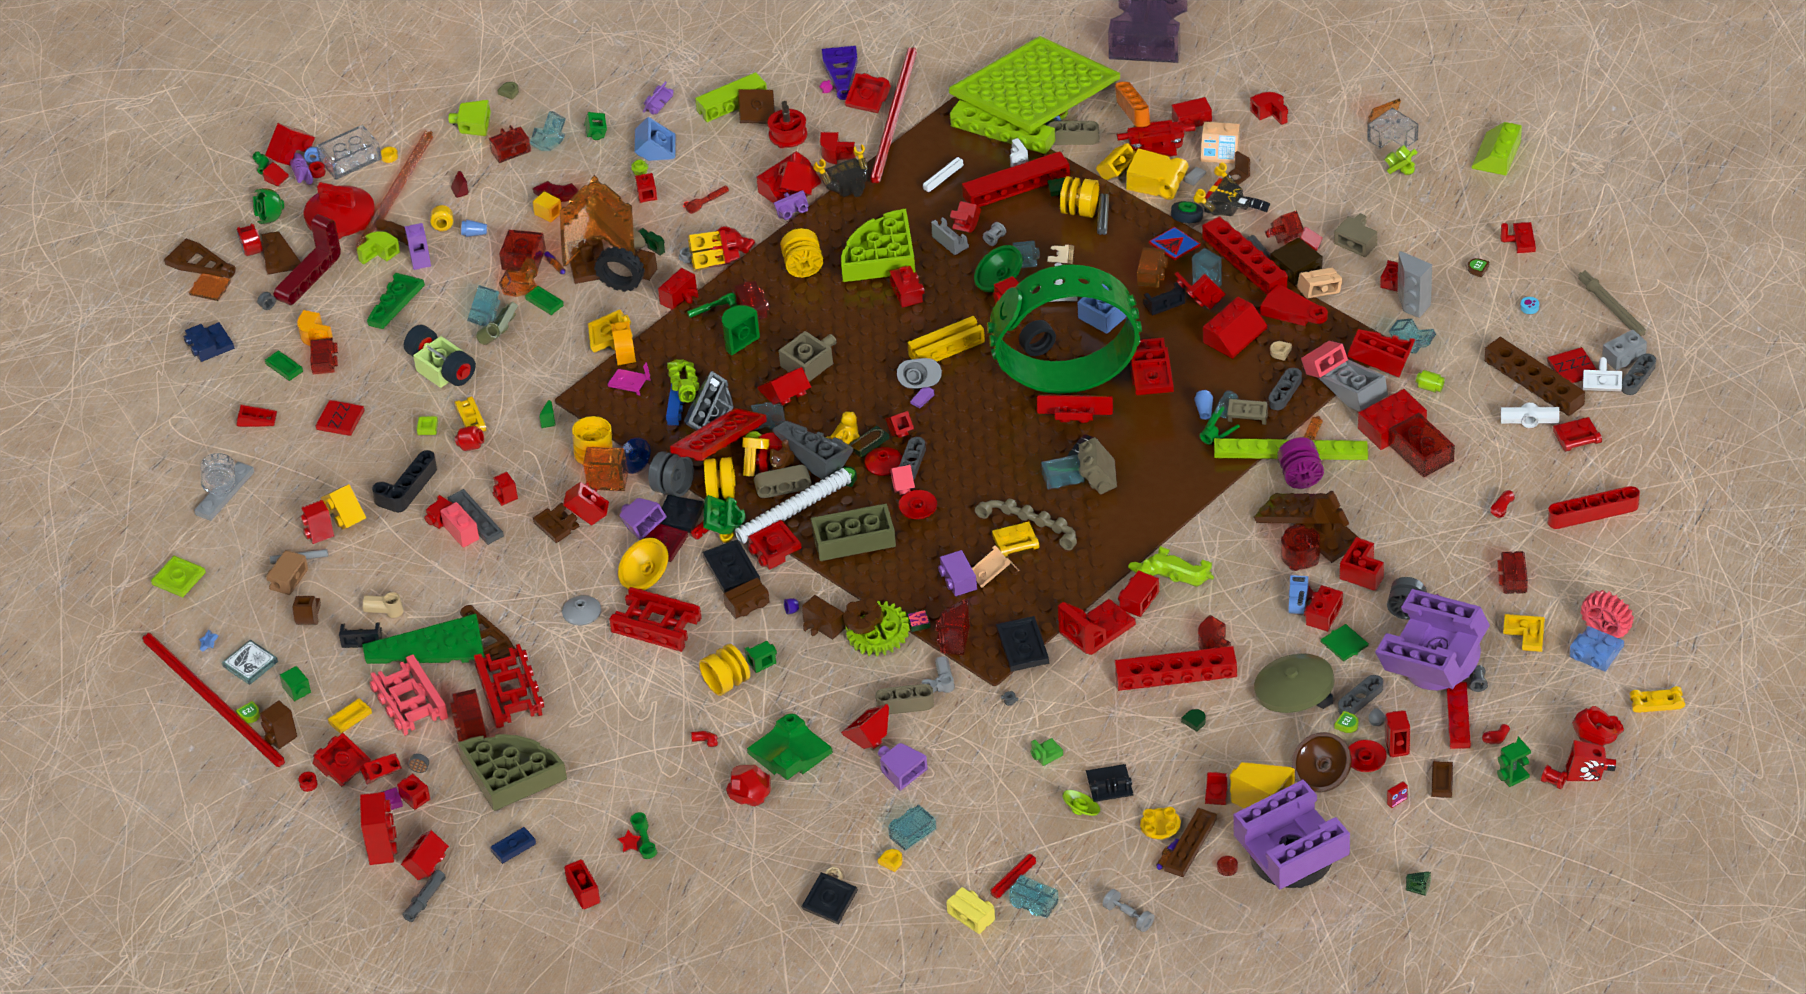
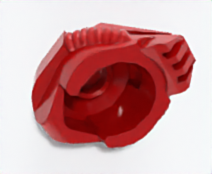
M1596 706L1578 712L1572 722L1573 728L1582 742L1599 746L1614 742L1618 735L1624 732L1623 725L1617 716H1609L1605 711Z
M755 764L738 765L731 771V783H728L726 792L730 799L742 805L745 803L754 807L761 805L771 791L770 774L763 772Z

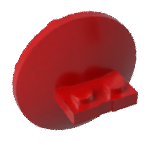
M319 182L317 186L318 193L309 199L304 208L305 223L311 231L312 220L319 214L335 221L339 239L365 230L375 214L374 200L365 190L354 186H334L333 184Z

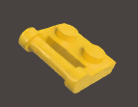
M1030 522L992 531L995 544L1005 557L1008 554L1022 550L1039 548L1038 539L1033 532Z

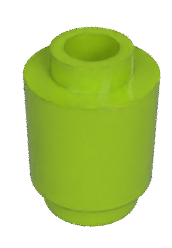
M1427 370L1418 373L1416 377L1418 388L1434 393L1436 391L1441 392L1443 389L1445 378L1441 377L1440 374Z

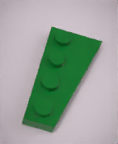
M395 273L393 275L394 280L387 285L386 293L380 297L381 302L379 305H375L367 319L368 325L384 329L425 286L424 280Z

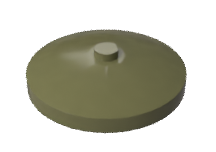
M1292 654L1276 659L1266 665L1255 679L1254 690L1257 700L1263 707L1274 712L1293 713L1309 709L1322 702L1332 691L1335 677L1331 665L1325 659L1312 654Z

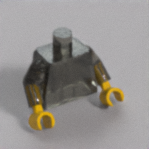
M861 144V152L856 150V146L854 147L853 153L858 157V160L853 158L825 170L826 162L823 159L819 161L822 167L818 166L817 162H815L813 168L816 172H820L821 175L819 176L828 190L839 193L842 197L851 194L855 197L862 195L869 174L866 158L863 157L864 145Z

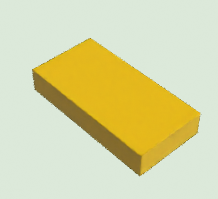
M358 698L328 718V723L341 734L372 714V710L365 702Z

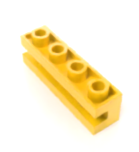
M971 316L909 341V357L912 360L931 358L936 362L984 343V328L981 325L977 326V319Z

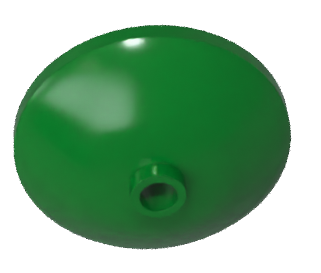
M1012 245L1000 246L990 251L980 261L975 270L974 281L977 287L984 292H994V284L1012 276L1016 279L1023 263L1021 252Z

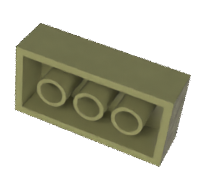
M887 503L811 518L812 533L820 561L896 547L895 530Z

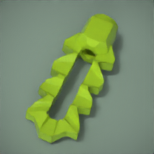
M684 359L667 363L672 390L678 391L681 402H693L696 391L699 390L694 363ZM683 367H685L687 379L681 380L679 371H682Z

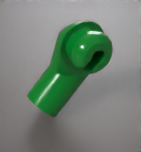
M256 151L252 158L259 165L257 172L263 174V170L269 165V159L264 154Z

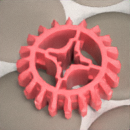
M1596 590L1594 593H1590L1583 601L1582 610L1580 611L1583 615L1582 619L1586 621L1585 625L1616 638L1624 637L1628 633L1634 616L1631 615L1633 611L1628 609L1629 605L1625 604L1623 599H1619L1617 595H1612L1610 591L1606 593L1604 590L1600 592Z

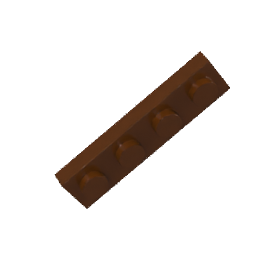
M1201 808L1196 810L1164 865L1165 872L1180 877L1185 876L1217 820L1216 813Z

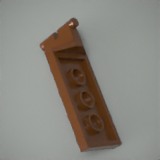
M1329 491L1327 494L1275 493L1270 496L1269 500L1264 506L1260 507L1254 516L1256 523H1341L1343 527L1349 525L1343 509L1339 508L1341 505L1334 491Z

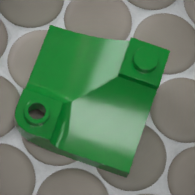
M796 714L784 715L776 721L775 727L769 733L747 748V753L772 774L778 773L786 780L798 772L803 775L833 753L832 747L809 730L805 721Z

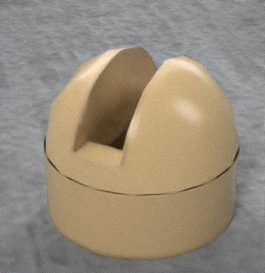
M830 867L825 873L829 876L834 874L838 876L837 879L842 881L843 874L837 867Z

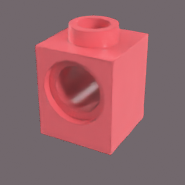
M910 465L890 470L894 493L899 492L900 495H904L915 488Z

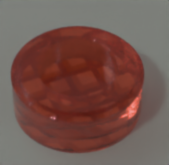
M1223 856L1217 861V870L1223 876H1232L1238 870V862L1232 856Z

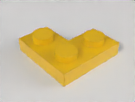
M1505 614L1503 634L1522 635V650L1542 652L1545 617Z

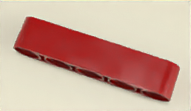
M1627 486L1553 503L1548 508V525L1551 528L1560 529L1634 512L1639 508L1640 490L1634 486Z

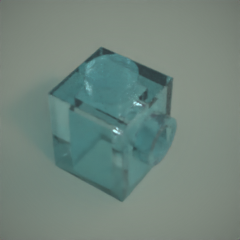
M1035 241L1013 243V246L1021 252L1023 257L1021 268L1036 267L1037 259H1040L1039 248H1035Z

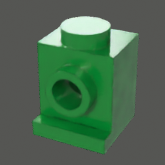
M587 113L584 121L587 137H592L593 140H600L605 137L607 131L605 113Z
M768 641L758 644L753 648H745L746 662L755 673L776 664L777 650Z

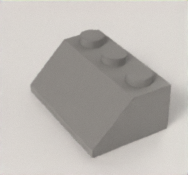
M1400 251L1398 253L1397 294L1403 311L1420 318L1431 306L1432 264Z

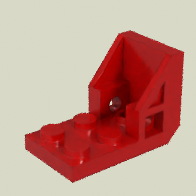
M1107 599L1087 614L1079 607L1066 602L1058 605L1059 633L1085 654L1093 655L1136 625V619L1110 599Z

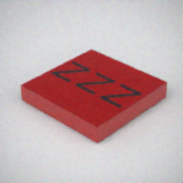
M1582 347L1547 358V362L1552 370L1572 383L1583 381L1584 370H1597Z
M329 400L316 424V430L351 436L365 411L364 406Z

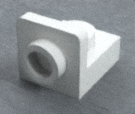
M1018 138L1012 140L1011 167L1028 162V151Z

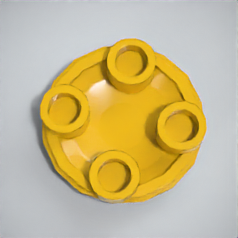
M1173 807L1146 809L1140 821V828L1147 837L1165 839L1176 834L1180 828L1181 820Z

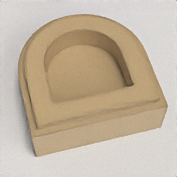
M1282 341L1272 343L1270 346L1271 356L1285 361L1292 349V344Z

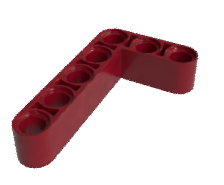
M319 214L313 218L311 228L316 248L275 288L273 296L276 300L290 306L293 305L339 259L341 248L336 223L332 219Z

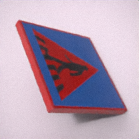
M1176 227L1149 241L1150 245L1173 260H1177L1201 245Z

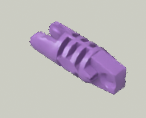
M295 153L290 164L298 183L305 180L306 184L311 185L313 177L306 160L301 154Z

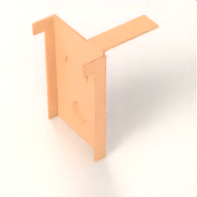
M996 545L992 547L994 550L972 567L976 575V581L981 588L1010 565V563L1017 569L1008 558L1006 559Z

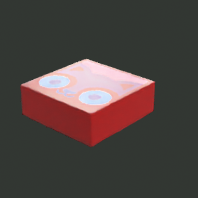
M1404 781L1387 790V805L1393 808L1407 799L1408 785Z

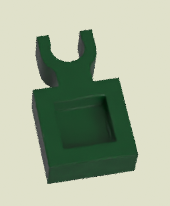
M644 228L638 231L643 236L650 250L660 256L665 253V242L660 235L652 231L648 233Z

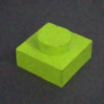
M419 417L417 434L436 435L438 417Z

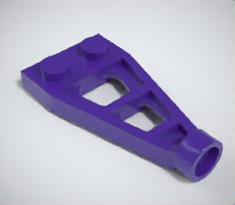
M856 46L822 49L823 65L836 88L837 97L840 100H846L858 63ZM848 63V66L834 68L833 64ZM847 75V78L837 79L836 76Z

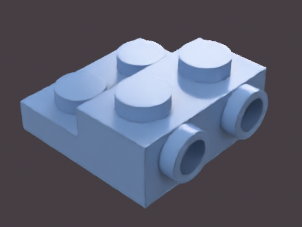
M1588 626L1584 633H1579L1571 644L1569 657L1606 672L1624 647V640Z

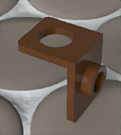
M1239 151L1235 152V168L1227 173L1234 186H1238L1250 177V158ZM1239 175L1241 178L1238 180L1231 179V176Z

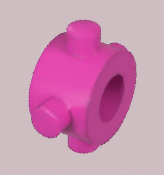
M830 80L823 81L819 86L823 90L822 93H829L833 89Z

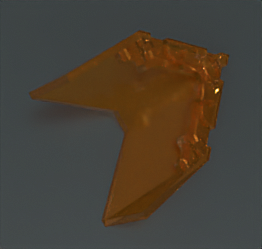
M594 175L591 178V182L588 185H584L569 200L570 203L566 207L563 206L560 209L563 266H567L580 253L578 247L580 241L583 240L584 246H587L586 239H604L613 247L625 248L626 251L633 252L635 256L632 205L623 202L621 196L605 183L601 184Z

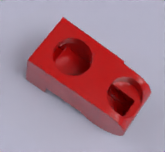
M396 753L367 762L360 767L367 785L402 769Z

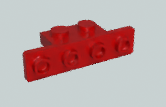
M1038 395L1037 413L1055 414V420L1060 422L1078 420V422L1087 423L1089 420L1093 421L1094 415L1113 414V396Z

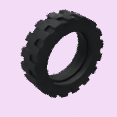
M608 247L605 251L603 250L594 267L596 275L600 277L599 280L602 283H606V286L609 288L612 287L614 290H621L623 292L627 290L632 291L634 288H637L645 272L644 265L639 261L640 258L638 256H634L633 252H628L625 248L619 249L618 247ZM607 262H617L626 266L632 273V276L625 277L614 273L607 265Z

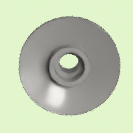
M576 596L564 604L562 614L564 619L570 624L578 626L587 625L594 622L600 616L601 605L597 599L591 596Z

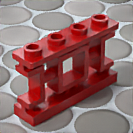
M630 587L628 589L629 595L625 596L626 605L629 606L626 613L616 611L609 618L611 632L682 652L685 648L684 641L688 640L687 630L683 629L687 623L697 625L702 619L700 606ZM640 605L645 607L644 610L638 608L640 607ZM652 613L665 616L661 623L648 620ZM675 615L681 617L679 620L674 619ZM633 616L639 617L638 621L632 619ZM669 626H673V627H674L673 630H669V629H667V628H668Z
M516 644L515 649L512 647L508 648L509 657L494 661L491 660L490 654H486V657H482V654L474 655L475 667L496 729L504 727V722L512 723L510 714L528 709L531 717L535 716V713H538V716H542V708L545 707L542 696L538 697L537 694L539 692L537 681L532 680V676H534L531 665L527 666L526 663L528 661L527 652L525 649H521L520 644ZM516 657L519 659L524 674H521L519 667L511 670L508 669L510 666L517 665ZM486 665H488L490 672L496 671V670H499V669L501 670L500 673H497V674H493V675H492V676H493V682H492V683H491L489 674H488V672H487ZM518 679L520 688L502 692L501 682ZM527 688L530 690L534 705H532L530 699L519 701V698L528 696ZM497 696L499 697L501 703L510 700L512 702V704L503 706L504 714H502L501 709L499 707L496 698Z

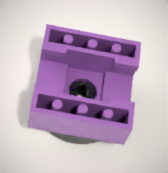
M1304 780L1233 814L1234 836L1250 854L1253 869L1262 879L1276 885L1279 890L1284 887L1303 888L1304 886L1311 885L1327 874L1332 863L1350 855L1349 831L1336 817L1328 821L1321 817L1315 810L1317 795Z

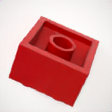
M800 367L757 388L773 405L780 403L782 406L790 402V398L795 395L798 398L807 394L806 390L811 388V385L803 368Z

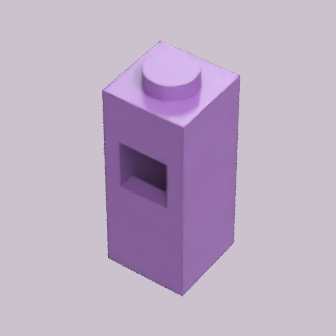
M423 223L405 226L413 269L431 267Z

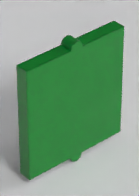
M1347 624L1332 630L1330 634L1321 639V643L1343 662L1353 655H1358V652L1369 646V643Z

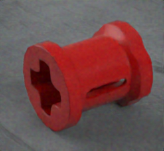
M1547 765L1542 773L1541 781L1556 785L1558 789H1562L1567 780L1568 773L1565 771L1559 772Z

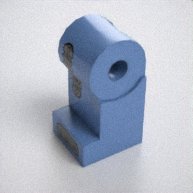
M1290 575L1289 613L1304 614L1309 587L1308 576Z

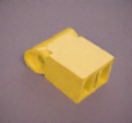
M1138 148L1127 170L1126 190L1154 196L1160 195L1164 199L1172 200L1189 165L1182 158L1170 159L1168 156Z

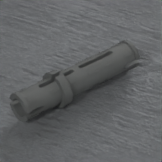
M435 870L417 896L411 899V904L402 914L405 920L413 922L421 910L427 907L429 899L446 879L442 871Z

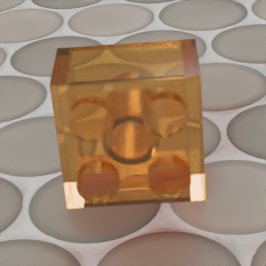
M587 447L583 466L586 483H589V487L605 491H625L628 470L624 448Z

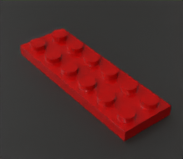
M734 408L671 445L670 451L680 457H690L696 461L705 460L708 456L727 447L733 441H737L743 435H747L750 431L759 428L760 425L767 422L766 415Z

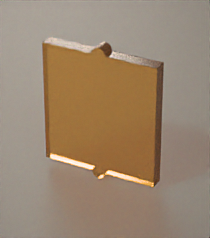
M1400 98L1373 108L1368 116L1367 125L1370 126L1394 117L1400 108Z
M202 273L197 282H194V286L189 294L219 301L231 283V279Z

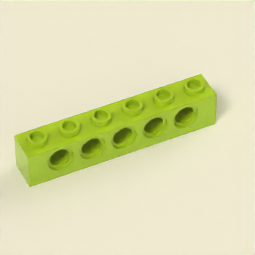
M961 100L950 112L952 127L1012 144V140L1018 138L1026 149L1047 154L1055 143V128L1041 125L1028 132Z

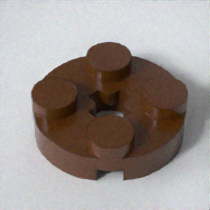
M874 598L850 602L846 605V611L843 615L844 623L848 630H853L856 634H866L875 630V626L878 623H882L883 611Z

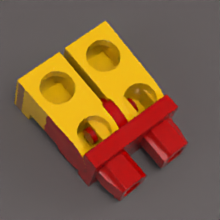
M725 230L693 234L687 237L690 254H692L691 260L694 272L729 265L732 261L740 258L738 249H728V244L736 243L735 232H725Z

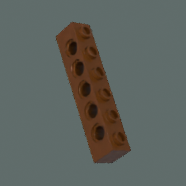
M1501 336L1485 347L1484 361L1488 365L1493 366L1502 374L1528 389L1531 393L1542 398L1545 402L1554 407H1559L1560 412L1570 416L1585 405L1584 390Z

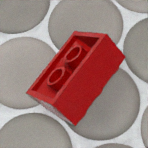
M791 155L756 177L758 193L773 204L785 198L784 193L773 191L781 164L791 161ZM802 155L801 164L808 165L811 168V186L814 189L822 183L810 161Z
M1236 297L1203 326V343L1233 359L1267 329V324L1252 303Z

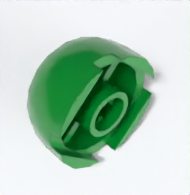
M267 188L255 190L257 196H253V210L255 217L259 216L260 221L257 222L259 224H269L279 219L285 207L284 201L280 198L279 194Z

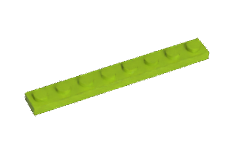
M1214 438V458L1278 459L1277 452L1279 448L1289 440ZM1312 440L1322 460H1368L1367 441Z

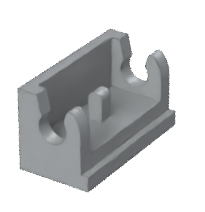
M943 217L941 218L942 223L940 226L936 220L931 222L932 237L954 255L969 247L967 237L964 234L961 237L947 226V221Z

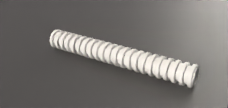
M841 468L839 471L831 474L830 477H825V480H820V483H815V486L811 485L810 489L806 488L805 491H801L795 497H790V500H785V503H780V506L777 505L775 508H771L770 511H766L765 514H761L760 517L757 516L755 520L752 519L750 523H745V526L742 525L740 528H736V537L741 543L745 544L748 536L779 520L785 521L797 512H801L802 509H806L807 506H811V503L815 504L816 500L820 501L821 497L825 498L831 492H836V489H841V486H846V483H851L849 473L844 468Z

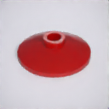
M890 447L876 448L865 457V467L875 475H891L890 470L899 467L902 455L896 449Z
M924 490L910 491L899 500L900 512L911 519L929 517L937 508L935 496Z
M1359 740L1349 746L1352 756L1351 767L1357 771L1373 772L1380 769L1386 762V750L1378 742Z

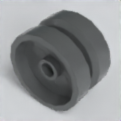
M666 451L659 452L653 458L649 468L648 480L651 489L657 493H667L676 497L683 496L688 492L692 484L694 475L693 462L690 457H680L677 454Z

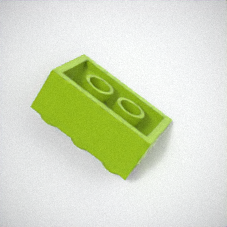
M1503 122L1487 131L1472 164V169L1507 176L1521 143L1522 125Z

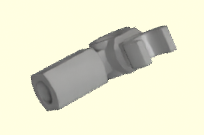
M946 656L938 657L935 660L938 678H935L936 680L925 679L922 681V684L930 685L933 688V693L935 691L952 692L955 684L949 659Z

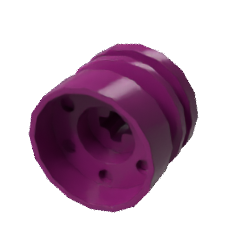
M1303 437L1293 438L1279 448L1277 458L1285 481L1289 486L1296 489H1304L1315 485L1321 480L1324 475V467L1317 447L1312 440Z

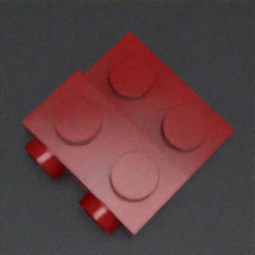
M856 73L845 100V106L879 113L882 102L886 101L891 88L889 81L884 77L877 78L866 73Z
M782 520L748 536L749 552L751 555L756 554L759 564L762 567L766 566L769 570L786 562L785 556L802 548L801 542Z
M342 733L338 737L334 736L331 738L324 749L320 748L314 753L312 764L326 777L328 775L332 777L342 787L361 771L360 767L363 764L370 762L371 759Z

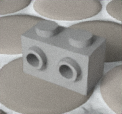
M1631 330L1603 344L1602 357L1606 358L1607 363L1617 371L1637 361L1642 354H1646L1647 342L1638 333Z

